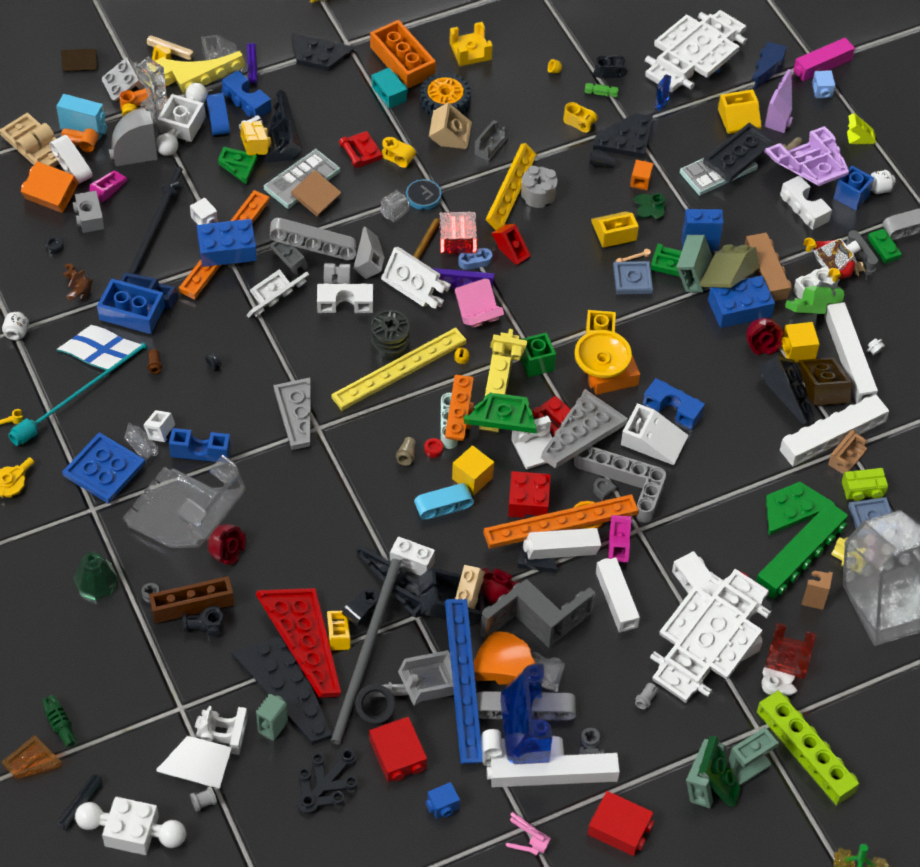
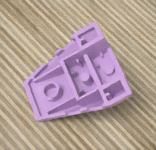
M825 126L811 131L809 143L787 151L780 143L765 149V152L774 162L818 186L849 174L844 158L841 157L839 146L837 147L835 136Z

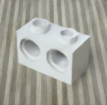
M825 266L814 270L806 276L799 277L795 281L793 292L798 298L802 299L806 287L817 286L820 281L837 286L838 281L833 282V277H827L829 270Z

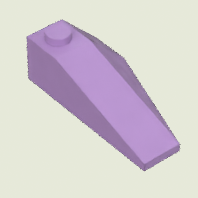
M790 69L787 70L778 89L775 90L772 96L765 122L766 128L785 133L786 128L790 127L793 121V117H791L792 72Z

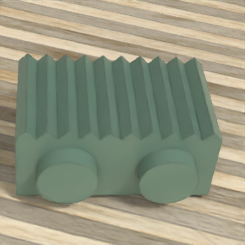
M268 694L261 707H258L259 710H256L258 733L274 741L288 722L287 707L282 697Z

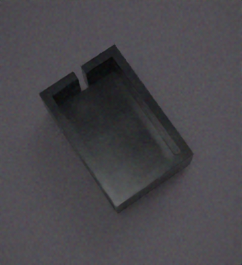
M431 567L418 577L419 594H422L420 597L421 614L447 620L445 601L456 598L461 574ZM481 589L475 609L468 608L469 625L471 626L482 618V612L485 609Z

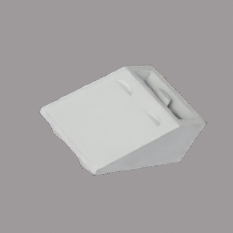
M637 403L623 430L621 445L675 465L688 435L657 411Z

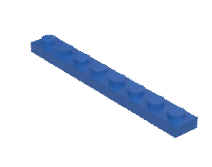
M447 599L445 601L460 763L481 764L483 762L467 599Z

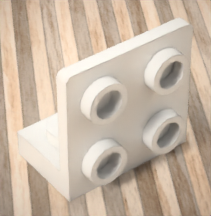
M548 416L534 420L537 426L536 434L512 430L511 440L526 469L547 463L541 459V455L549 441L552 440L550 434L551 421Z

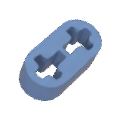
M486 248L462 252L459 255V266L465 270L488 266L492 262V252Z

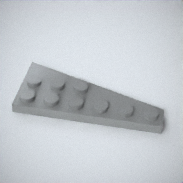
M584 389L575 406L563 420L561 427L557 429L554 437L543 450L541 459L557 468L625 426L628 418Z

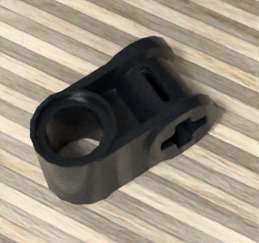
M624 56L597 57L594 75L601 79L624 77L628 73L624 65Z
M370 588L363 590L344 607L342 614L355 625H362L375 611L376 603L379 599L377 591Z

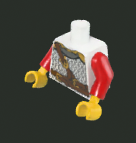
M806 238L803 243L804 246L807 245V252L815 250L814 254L817 261L822 267L826 266L829 270L827 277H833V282L852 275L857 264L854 253L861 249L855 240L847 246L841 239L815 241L812 238Z

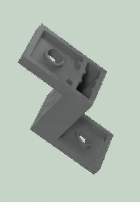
M526 579L522 583H517L507 595L503 594L493 606H488L483 610L481 635L487 639L489 635L499 630L516 616L549 648L592 614L595 592L589 587L587 590L579 592L572 602L565 603L559 610Z

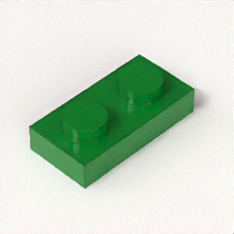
M885 229L868 234V240L885 264L901 259L902 253Z

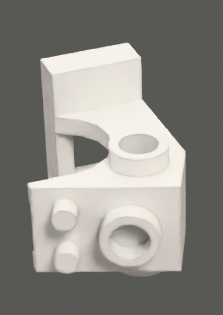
M209 706L207 710H202V716H198L195 723V728H198L196 736L210 742L230 744L231 754L239 755L248 719L247 708L238 707L237 716L231 719L219 717V713L212 711V706ZM216 727L228 728L226 734L215 732Z

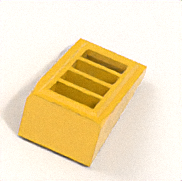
M327 611L330 649L332 651L349 650L350 632L348 618L342 614V611Z

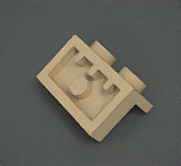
M464 565L455 598L467 599L468 608L475 609L485 572L481 568Z

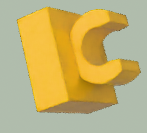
M160 44L155 45L152 61L154 62L163 57L171 60L173 50L169 47L164 48Z

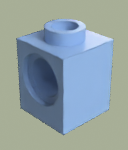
M815 71L812 82L815 98L833 97L835 83L832 71Z

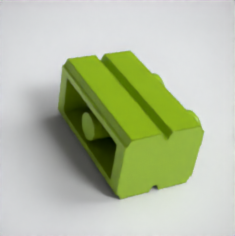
M883 468L844 472L842 478V485L847 500L860 501L868 497L873 499L885 496L888 488Z

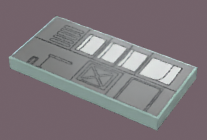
M315 149L265 184L264 190L289 209L299 202L291 195V191L314 170L326 180H330L340 173V168Z
M704 158L680 169V174L699 196L729 183L703 164ZM754 162L733 180L757 170L758 165Z

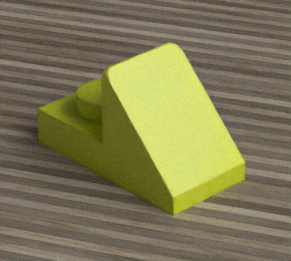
M855 113L849 115L850 129L847 131L849 143H876L874 129Z

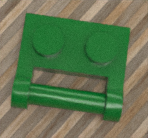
M658 243L650 269L680 277L677 264L682 251L664 247L663 244Z

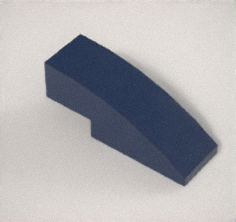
M124 273L120 280L163 292L164 308L172 310L179 297L175 286L160 284L157 278Z

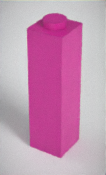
M843 38L797 58L793 71L802 81H806L814 77L815 71H828L851 61L855 47L846 38Z

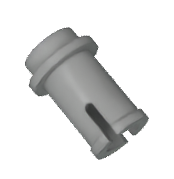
M647 683L642 693L636 696L635 704L638 708L644 710L650 707L651 700L658 692L657 687L654 689V684Z

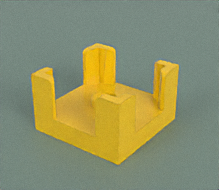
M483 22L474 24V33L458 36V27L450 28V45L459 66L492 60L493 45L490 40L487 43L484 38L485 27Z

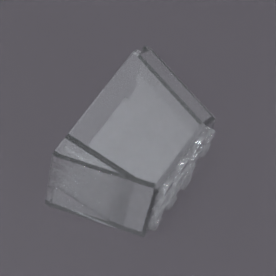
M901 510L863 521L845 541L842 585L874 646L920 632V521Z

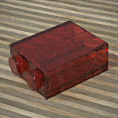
M440 212L441 254L477 253L476 212Z

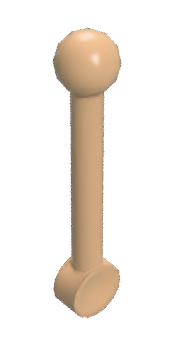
M645 249L644 252L623 259L617 258L616 262H625L641 256L649 257L651 251Z

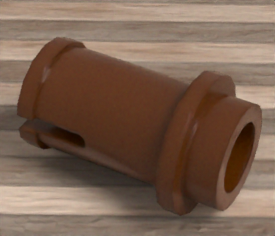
M152 349L148 351L149 364L147 369L152 374H158L163 367L162 363H160V352Z

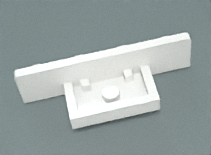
M279 269L251 288L250 292L259 305L250 310L247 314L248 318L252 315L257 317L265 311L263 309L265 306H273L279 301L277 298L281 295L286 297L293 291V287L297 286L299 288L306 283V277L309 275L308 272H305L289 283Z

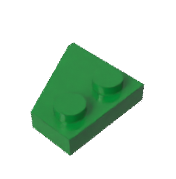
M223 147L218 158V164L240 181L247 184L256 164L257 154L248 155L244 151Z

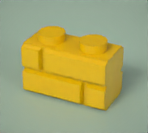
M261 121L241 123L240 136L246 153L248 155H256L257 153L258 155L267 154L268 147H271V139L267 137V128L263 127Z

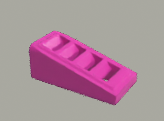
M114 170L90 184V192L96 191L98 200L102 203L127 182V177Z

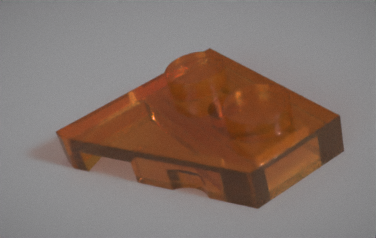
M35 735L2 761V765L15 779L58 768L62 765L61 761Z

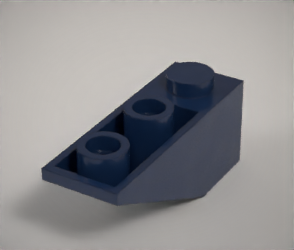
M767 42L765 48L761 49L759 58L762 59H758L756 65L758 71H754L752 81L755 82L753 89H757L781 70L787 46Z

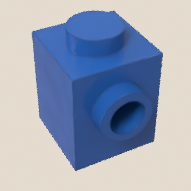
M451 782L428 791L425 803L430 813L433 812L436 819L448 817L460 808V799Z

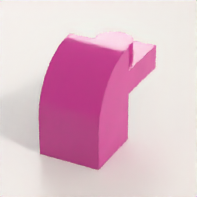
M611 515L608 545L609 559L616 558L618 562H628L631 516Z

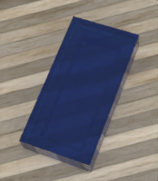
M667 74L664 75L657 86L655 109L659 111L666 104L669 97L672 76Z

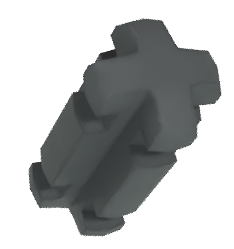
M580 747L579 755L605 754L604 749L598 751V748L587 747V749H584V747Z

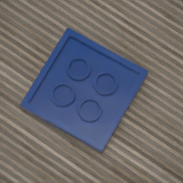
M99 432L62 471V474L70 481L109 504L145 465V459Z

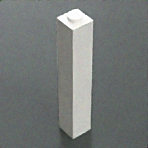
M846 304L827 305L824 317L844 372L852 382L851 391L857 404L866 397L870 398L877 395L878 390Z
M617 753L491 759L490 767H487V780H491L492 787L618 782L619 777Z

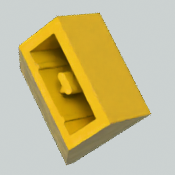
M754 90L720 95L718 111L728 134L738 132L748 123L761 129L759 103Z
M621 212L591 219L603 248L637 240L639 226L633 213Z

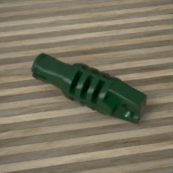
M54 695L43 698L42 705L54 732L60 735L66 749H70L69 744H71L72 748L75 747L78 741L71 730L72 724L63 706Z

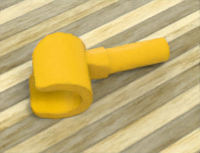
M15 409L12 412V416L0 420V425L8 422H13L14 424L22 422V410Z

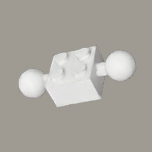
M200 83L189 85L185 93L186 98L174 94L170 96L157 118L159 131L162 133L156 140V149L160 154L165 156L174 154L178 149L177 138L190 142L194 139L206 118L204 102L207 99L208 92L204 85Z
M115 797L110 814L102 812V809L93 802L81 804L75 813V820L82 829L92 830L99 825L105 826L102 837L104 845L110 848L147 855L152 836L159 838L160 842L168 848L180 846L186 838L185 827L179 821L169 820L162 825L157 824L159 818L157 805Z

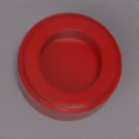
M436 438L428 439L424 444L425 454L431 458L441 456L443 453L442 441Z

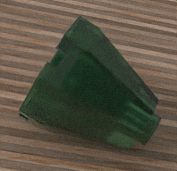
M92 551L84 554L74 576V582L81 596L98 600L102 595L106 594L108 596L112 594L118 578L112 564L100 553Z

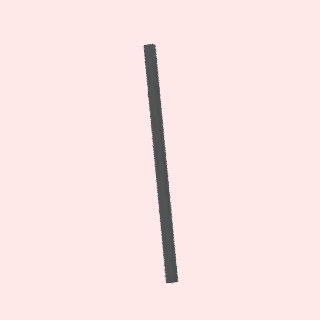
M392 559L331 738V742L334 744H341L401 565V561L398 559Z

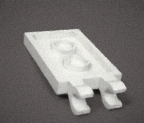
M399 247L393 249L381 278L424 307L429 304L434 309L437 306L441 307L444 301L440 297L432 295L434 289L443 293L444 290L448 291L450 288L448 282L439 280L441 274Z

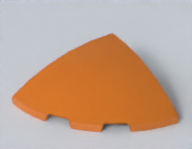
M493 632L484 641L473 661L475 679L477 681L495 680L499 685L535 683L536 662L532 658L531 649L514 634Z

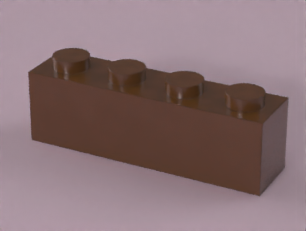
M229 576L149 594L155 623L181 618L185 613L187 615L199 614L211 606H218L220 609L234 606Z

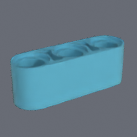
M462 483L419 495L415 498L414 503L420 518L428 520L467 509L473 505L474 500L467 484Z

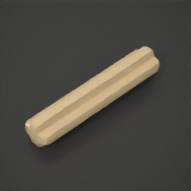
M152 35L147 38L149 46L154 47L160 44L164 48L169 47L173 50L171 54L191 60L194 56L193 50Z

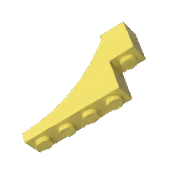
M240 51L207 61L181 62L168 60L163 57L149 64L160 88L177 82L184 95L187 87L193 83H200L205 86L246 66Z
M504 351L503 356L492 354L485 396L490 392L506 394L513 366L510 351ZM479 427V430L499 432V428Z

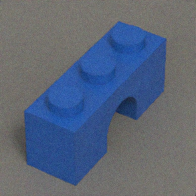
M238 70L222 80V93L224 96L229 97L237 107L243 109L247 116L253 118L258 115L261 118L272 111L271 98L260 89L254 93H248L249 80Z
M657 378L646 390L643 398V405L658 413L665 406L677 408L675 422L690 430L694 428L702 417L705 404L699 399L693 398L682 390H678Z
M172 428L169 441L170 457L228 463L231 451L230 434L211 432L209 439L200 440L192 435V430Z

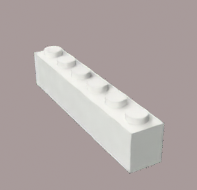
M877 395L870 398L866 397L855 405H849L839 413L835 412L824 420L820 419L809 427H803L793 435L785 436L782 439L780 451L792 467L839 445L851 430L860 435L886 422L889 410Z
M694 551L674 561L672 572L688 594L694 586H697L710 596L719 588L709 581L713 573L709 572L705 567L703 559L698 557ZM761 636L742 661L760 652L763 642Z

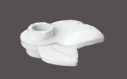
M769 663L764 667L762 671L764 678L761 682L764 692L770 695L778 690L784 695H792L797 692L796 687L791 684L795 678L793 670L789 668L778 669L773 663Z

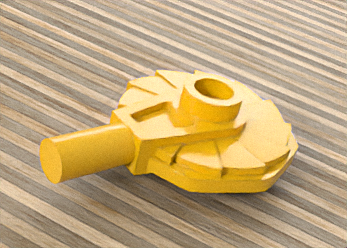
M29 457L20 466H7L0 469V497H12L20 493L25 486V471L35 463L32 458Z

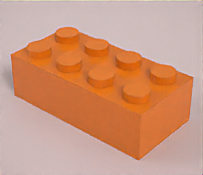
M400 20L370 32L371 49L393 73L398 75L399 80L402 84L406 85L407 89L436 74V61Z

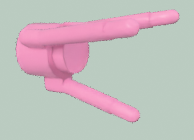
M512 812L511 816L513 818L510 821L532 835L529 842L532 848L506 843V847L531 852L535 855L538 852L544 854L551 838Z

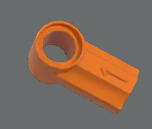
M151 87L135 92L125 90L120 93L121 111L122 106L131 103L138 107L155 101Z
M63 128L61 135H67L75 146H79L85 152H92L99 138V134L93 129H85L83 132Z

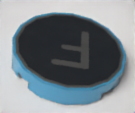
M416 180L407 187V202L416 209L426 208V210H430L441 201V189L437 183L431 180Z

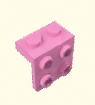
M482 279L455 289L464 324L477 327L482 325L483 321H496L499 319V316L504 315L503 308L496 306L489 279Z

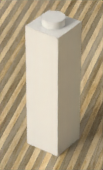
M597 528L530 532L523 543L528 559L596 555L601 547Z
M606 558L597 562L596 575L618 631L623 632L638 628L640 617L617 559Z

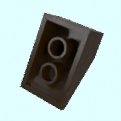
M834 357L798 360L806 392L813 405H841L850 402L852 382Z

